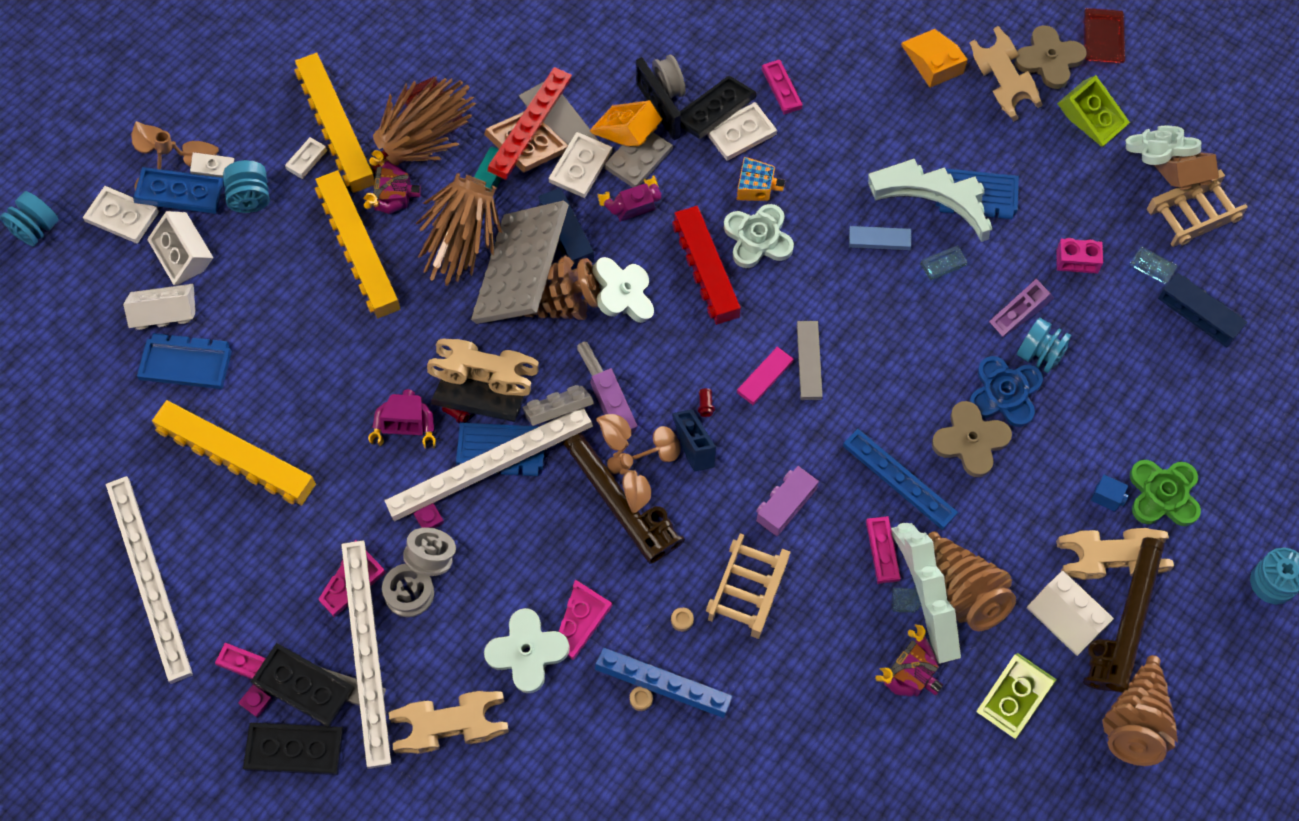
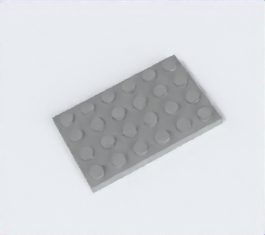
M564 200L503 216L501 221L502 233L498 232L496 237L494 256L492 254L490 256L471 318L473 322L479 324L537 313L569 206Z

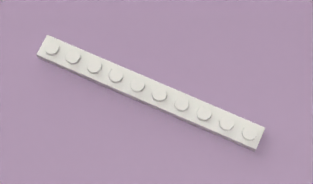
M584 408L550 421L385 500L391 517L396 521L593 427L592 422Z
M126 476L107 483L106 487L168 682L172 684L193 674L130 480Z
M364 541L342 544L366 763L367 768L371 769L392 764L366 547Z

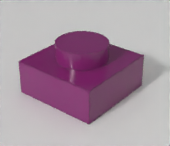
M433 503L413 513L421 528H436L444 524L441 515Z
M252 685L238 704L258 718L271 703L272 698Z

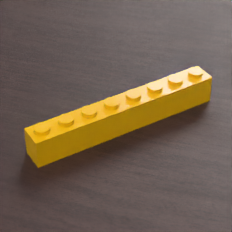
M314 53L295 60L297 69H294L298 81H303V84H301L302 90L305 95L310 97L307 100L311 110L315 109L317 112L314 116L318 125H323V129H321L325 141L329 140L331 143L328 144L332 156H337L335 162L338 170H343L345 174L342 175L346 187L350 186L352 192L355 193L375 184L373 173L318 54Z
M337 170L316 178L318 186L315 187L316 194L319 199L323 198L324 200L322 207L325 214H330L331 216L329 222L333 231L337 230L339 233L336 237L340 247L345 246L346 251L343 253L347 262H352L354 266L351 268L355 280L359 279L361 282L358 286L362 296L367 295L369 299L366 301L370 313L374 312L378 319L401 310L396 294L339 171Z
M168 400L165 401L152 419L156 427L155 431L164 437L168 435L174 438L173 440L183 447L185 445L191 447L194 453L210 457L209 459L216 465L220 466L223 464L227 466V469L235 475L242 474L246 476V479L252 484L257 485L259 483L263 485L264 489L275 495L278 493L282 495V498L290 504L297 503L302 506L316 485L311 475Z

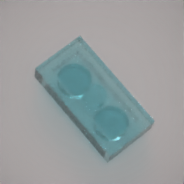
M957 245L921 260L920 265L929 280H933L966 266L968 261Z
M1142 246L1130 263L1132 267L1166 285L1177 268V265Z

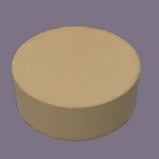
M678 608L672 613L671 624L674 629L684 632L692 627L694 616L689 609Z
M636 687L630 693V704L635 710L645 711L652 705L653 696L650 690Z

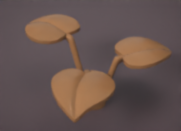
M137 121L132 130V143L137 151L150 153L153 149L157 150V169L160 170L162 154H168L172 148L180 156H184V163L190 167L193 153L216 155L219 150L218 147L210 143L189 141L183 144V151H181L176 146L175 141L171 142L170 134L167 131ZM138 178V179L136 180V182H135V186H134V187H135V190H136V187H137V183H138L139 178Z
M616 414L600 416L596 420L601 427L606 443L611 449L618 451L613 454V457L608 459V469L613 474H624V493L632 513H636L649 502L651 488L644 476H637L636 471L628 470L633 465V460L658 451L659 457L663 462H672L680 454V442L670 428L665 426L658 427L653 433V442L656 447L631 457L629 454L622 453L629 445L627 439L631 437V429L628 422Z

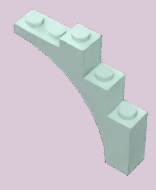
M915 159L868 174V184L875 200L895 196H913L938 201L961 215L975 230L981 242L989 239L992 225L990 220L984 216L982 196L985 194L982 183H978L976 177L954 183L952 175L947 174L945 168L924 174L921 165L917 166Z
M912 523L899 524L897 527L891 528L892 537L898 544L913 577L922 605L930 645L938 663L959 659L961 654L956 613L947 600L944 575L936 566L933 541L926 533H920Z

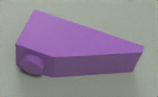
M1035 279L989 322L1005 337L1042 310L1054 297Z

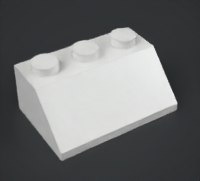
M166 211L147 239L173 285H179L204 272L213 259L186 212Z
M193 284L130 292L123 304L128 327H135L139 330L147 328L148 325L157 324L158 327L169 325V322L178 321L179 324L190 322L195 315Z
M1061 571L1027 606V609L1076 656L1114 619L1064 571Z

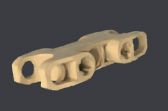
M997 26L993 29L997 40L992 47L981 48L975 40L971 41L970 45L973 50L974 59L982 74L985 76L993 71L1001 86L993 90V93L1002 110L1014 122L1019 119L1015 106L1020 100L1030 99L1037 108L1043 104L1039 97L1038 88L1030 73L1027 71L1020 76L1018 75L1011 60L1019 55L1010 38Z
M460 339L438 340L436 343V353L446 359L433 358L427 364V370L430 375L446 382L463 384L466 378L489 383L490 389L496 393L518 396L529 395L531 391V382L527 378L521 377V375H536L539 367V362L536 359L520 352L504 350L500 356L479 352L474 343ZM442 346H448L451 350H446ZM523 364H530L533 366V368H528L526 366H523ZM433 366L440 367L444 370L438 371ZM515 384L522 385L525 389L518 388Z
M1135 528L1123 532L1124 540L1102 541L1100 540L1099 532L1094 530L1079 531L1061 536L1056 541L1057 547L1060 549H1071L1079 557V562L1063 565L1061 571H1064L1069 577L1088 580L1105 577V568L1129 567L1130 576H1133L1142 539L1151 537L1165 543L1169 538L1168 532L1149 528ZM1161 559L1157 574L1171 571L1174 567L1173 560Z
M476 691L462 694L458 697L460 706L434 711L432 701L410 703L389 712L391 722H408L413 726V731L408 738L393 743L394 752L421 754L439 749V738L464 734L466 744L486 742L508 733L507 722L491 723L484 718L485 712L489 707L504 702L503 693Z

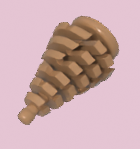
M565 255L559 259V263L552 264L537 313L524 316L534 317L538 314L539 318H546L548 312H550L551 318H560L562 316L564 319L575 317L578 320H585L587 318V303L592 308L598 307L597 295L601 292V288H599L600 283L595 279L592 272L593 265L588 258L582 259L578 262L577 268L572 270L571 267L574 262Z
M936 531L929 533L928 536L934 545L936 566L944 575L947 600L955 609L956 621L958 620V623L967 622L974 631L988 630L1003 621L1016 604V596L1008 589L1012 584L1010 574L1003 569H999L991 562L988 563L980 556L976 557L975 554L955 544L953 541L941 538Z
M1154 655L1147 657L1146 664L1141 666L1133 680L1129 683L1127 690L1119 695L1117 701L1111 706L1112 709L1102 719L1104 732L1108 734L1109 750L1122 761L1139 766H1151L1164 760L1166 753L1175 748V741L1178 743L1174 712L1168 697L1167 683L1164 680L1163 670L1160 668L1161 661L1159 657Z

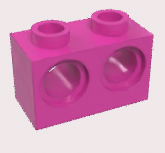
M1072 238L1060 240L1056 249L1057 271L1099 273L1103 265L1102 242L1074 240Z

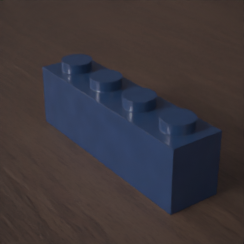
M561 187L538 196L539 204L537 207L563 200L569 205L556 246L557 249L560 248L562 251L561 257L566 255L574 262L571 267L572 270L577 268L578 262L582 259L588 258L593 263L594 251Z
M1179 273L1173 277L1158 297L1161 302L1226 348L1247 324V321L1241 315L1234 313L1224 303L1217 301L1204 289L1199 288L1187 277Z

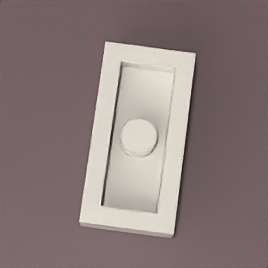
M310 137L285 165L286 169L303 179L326 153V146Z

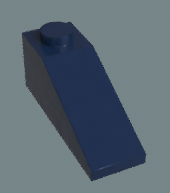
M693 409L672 413L683 450L694 472L715 468L716 446Z

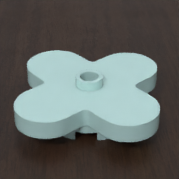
M1158 126L1156 131L1150 132V129H1147L1143 134L1128 137L1126 139V150L1133 153H1142V161L1146 164L1159 165L1168 162L1172 156H1194L1201 152V141L1196 138L1184 137V130L1180 127Z
M767 204L762 206L755 215L750 216L744 212L735 211L726 216L724 231L729 237L738 241L733 248V260L738 266L743 268L753 267L760 261L763 255L777 261L786 260L791 256L794 243L790 236L780 231L784 222V213L780 207Z
M606 257L600 258L593 265V275L600 283L599 288H601V292L597 295V305L603 313L608 316H617L620 312H623V314H628L633 320L640 323L646 322L653 316V305L643 293V290L649 284V277L642 267L631 264L622 270L613 260Z
M525 608L517 610L511 616L509 621L510 635L491 640L485 647L484 656L487 663L496 670L512 669L514 684L520 691L534 693L544 684V668L546 665L562 662L568 656L570 646L567 638L562 633L557 631L542 632L538 615L533 610ZM530 647L529 652H527V653H524V652H523L524 649Z

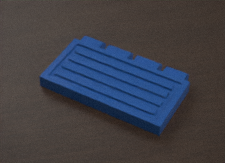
M946 169L947 174L952 175L954 183L976 177L978 183H982L985 194L982 196L985 217L994 218L995 212H997L998 218L1013 219V214H1016L1018 211L1019 176ZM938 201L935 203V206L939 207V212L954 213L953 209Z
M153 333L152 338L146 341L137 378L143 381L223 389L232 353L229 348V342L213 340L210 346V339L192 338L190 344L189 337L172 335L169 341V335Z
M460 423L456 465L458 466L540 426ZM545 450L501 470V475H519V469H523V476H538L539 470H543Z

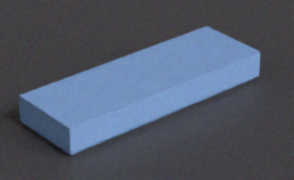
M850 226L849 247L910 250L911 229Z

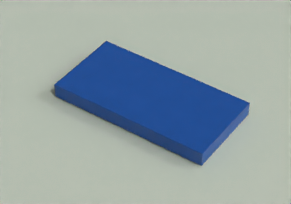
M142 167L133 201L137 204L216 214L224 181L221 177Z

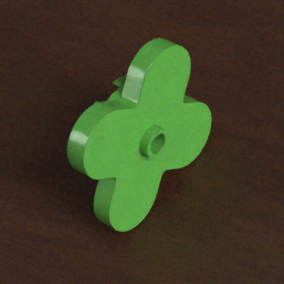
M1140 460L1134 464L1130 471V480L1141 491V494L1132 505V513L1139 522L1153 524L1164 515H1167L1174 523L1180 526H1190L1197 521L1201 514V508L1198 502L1189 494V491L1198 480L1197 471L1192 465L1186 462H1177L1168 469L1162 470L1157 464L1149 460Z

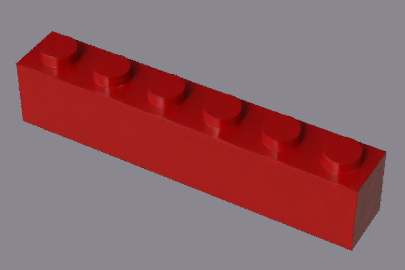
M698 205L675 212L672 226L674 232L679 233L681 249L686 250L688 266L693 267L695 283L700 284L702 300L707 301L709 317L714 318L716 325L740 318L741 307Z

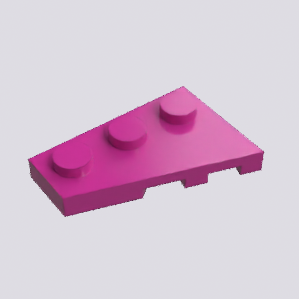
M366 551L371 586L386 572ZM343 561L335 576H332L318 599L333 617H336L348 606Z
M577 580L574 582L567 610L559 632L568 640L570 646L568 657L572 660L576 658L613 606L610 601Z

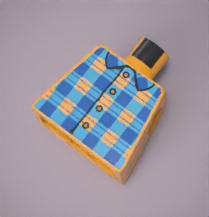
M744 157L737 200L768 201L771 190L783 192L785 180L774 178V166Z

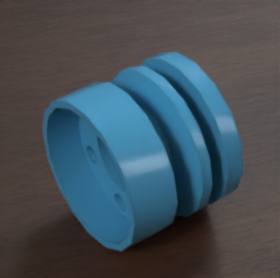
M244 160L231 163L224 168L223 181L227 207L236 212L250 213L262 210L269 204L270 198L266 170L261 163Z
M24 191L15 200L18 209L11 206L7 208L8 213L4 212L0 215V219L15 237L30 246H35L38 243L37 238L42 239L44 237L41 229L50 231L58 222L56 214L42 200L27 191Z
M1039 317L1024 339L1016 356L1028 363L1034 356L1039 357L1036 364L1037 368H1040L1044 361L1048 362L1044 368V372L1048 374L1064 356L1068 349L1071 335L1066 333L1062 340H1059L1058 337L1062 332L1061 329L1050 335L1049 332L1052 324Z
M1285 547L1276 548L1269 552L1254 567L1251 572L1250 583L1253 591L1260 599L1274 605L1284 604L1299 593V553Z

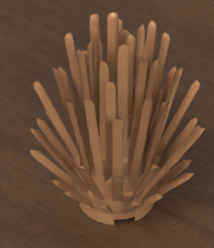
M435 76L420 94L413 98L398 117L397 115L414 89L416 81L412 83L404 96L408 87L405 84L394 107L390 94L380 128L373 134L378 149L383 148L389 155L386 159L397 166L403 161L441 160L439 156L429 157L428 155L459 145V143L455 142L427 148L447 141V137L435 139L469 123L466 120L471 118L472 115H467L455 122H450L476 104L470 103L457 111L474 98L469 97L466 100L462 98L470 88L468 85H465L450 97L453 91L461 86L463 82L459 80L440 94L452 83V78L447 82V79L444 78L430 91V88L437 79V76Z
M456 173L453 182L422 203L427 204L432 200L435 201V205L415 223L420 224L424 219L430 217L420 228V231H424L442 210L432 224L434 228L418 258L422 257L427 251L429 253L432 252L423 271L425 273L428 271L440 245L433 262L434 268L430 277L431 281L434 280L436 272L440 267L442 268L441 273L445 274L449 265L450 268L445 280V286H448L459 259L460 263L455 279L457 283L462 273L463 265L465 270H467L468 265L469 267L471 266L470 275H473L476 254L479 253L484 213L485 247L489 248L490 237V250L494 256L491 211L493 221L497 224L498 231L502 233L493 197L496 187L492 186L490 189L485 186L486 182L469 175H466L464 179L460 177V173Z

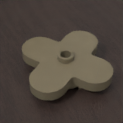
M1042 25L1036 27L1032 33V46L1022 47L1017 51L1019 56L1014 59V64L1022 72L1028 71L1034 74L1036 72L1041 75L1043 82L1048 87L1059 89L1068 83L1070 78L1069 68L1080 66L1084 62L1086 49L1081 43L1076 41L1061 42L1054 28Z
M968 401L959 402L953 407L950 414L952 427L939 429L934 434L932 448L937 455L943 458L958 457L961 459L963 468L969 475L973 477L986 476L993 466L991 451L1002 450L1007 447L1012 437L1011 429L1006 423L999 420L983 421L980 410L974 403Z

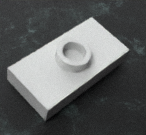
M193 153L190 173L223 178L224 168L234 163V158Z

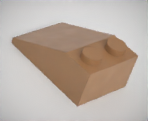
M1200 152L1194 156H1172L1168 162L1154 165L1171 186L1179 187L1180 190L1192 188V184L1199 183V185L1210 184L1213 179L1219 178L1216 154Z

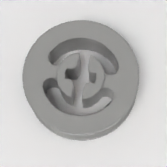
M670 54L666 56L665 60H653V74L669 98L672 99V97L677 95L679 97L685 96L683 75L674 56Z
M418 528L407 537V546L403 552V559L406 565L417 573L428 576L441 575L450 569L456 545L454 540L441 530Z
M401 564L391 569L384 578L382 584L383 596L387 606L393 613L402 617H414L425 612L431 605L434 598V587L430 576L417 573L406 564ZM405 579L407 587L409 588V590H412L414 598L416 599L413 602L408 591L404 589V586L401 582V580Z

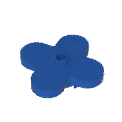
M996 356L983 359L978 368V376L984 386L972 394L970 402L979 408L982 418H989L1001 412L1008 423L1015 427L1028 425L1035 413L1034 406L1028 396L1040 389L1043 382L1041 371L1032 365H1023L1015 370L1009 369L1004 360Z

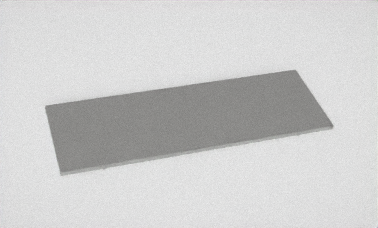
M544 82L519 95L526 108ZM561 94L544 120V123L567 145L570 144L576 132L599 141L594 134H591L589 127L564 95Z

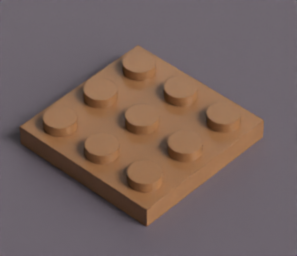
M524 112L486 128L484 135L500 149ZM543 122L516 163V166L523 172H526L564 154L568 145Z

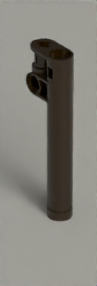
M581 432L564 441V446L570 451L574 460L649 564L655 563L684 543L685 538L678 536L673 529L674 525L667 517V512L664 508L655 506L641 515L638 511L632 513L624 491ZM659 516L663 520L661 522H654L652 518Z
M1151 537L1142 539L1141 549L1138 553L1116 640L1099 639L1089 645L1088 653L1091 656L1089 662L1090 671L1088 677L1083 679L1084 685L1104 691L1124 692L1127 690L1165 546L1162 541Z

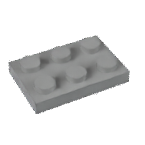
M652 132L640 146L622 145L604 164V169L631 187L639 186L673 150V145Z
M575 385L569 387L566 392L560 394L558 392L552 393L541 401L532 400L522 409L526 418L534 426L594 403L591 395L583 386Z

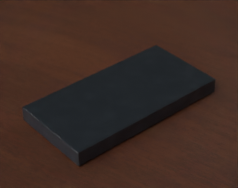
M643 57L636 59V85L646 100H650L662 118V124L671 138L674 140L679 139L681 114Z
M728 75L679 111L681 114V128L701 139L757 97L756 91Z
M466 378L463 384L449 383L441 379L432 397L431 405L515 422L525 396L496 393L490 389L489 383Z
M278 643L274 645L251 680V684L328 728H330L355 689L353 685Z
M249 723L243 770L338 775L344 729L343 727L334 726L328 728L327 726Z

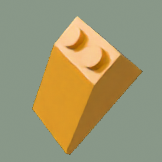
M936 29L901 42V46L930 88L964 74L967 58L957 44Z
M650 100L612 105L589 131L591 134L624 146H640L646 141V137L657 129V125L661 122L662 118Z

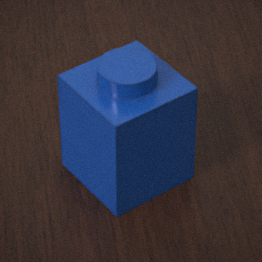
M1103 474L1090 501L1115 512L1119 505L1124 506L1129 496L1125 493L1128 485Z

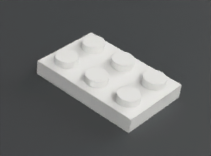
M756 102L734 113L710 131L707 136L726 161L777 135V129Z
M576 132L550 175L549 183L585 198L612 153V147Z
M104 186L83 216V219L89 224L138 244L159 211L157 207L152 205L134 203L133 197Z

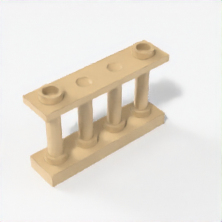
M1218 170L1219 178L1213 179L1210 184L1199 185V183L1192 184V188L1180 190L1178 187L1152 198L1147 210L1150 215L1158 212L1162 213L1176 233L1171 242L1172 247L1179 244L1185 245L1197 236L1230 222L1236 223L1244 217L1243 214L1248 208L1247 205L1244 204L1235 208L1220 187L1225 177L1222 170ZM1209 190L1214 192L1227 212L1218 216L1203 193ZM1191 198L1197 199L1210 219L1201 223L1186 201ZM1174 205L1179 206L1193 227L1183 230L1169 208Z
M740 534L738 540L733 539L729 550L732 553L716 597L714 600L710 599L706 612H709V621H713L715 614L718 613L748 624L749 628H752L751 636L759 639L788 563L790 551L782 549L780 556L769 555L742 545L744 535ZM740 553L771 564V567L775 568L773 574L765 576L735 565L738 554ZM731 573L764 584V587L767 588L765 596L762 594L758 596L728 585ZM723 593L756 604V607L760 608L757 616H750L720 605Z

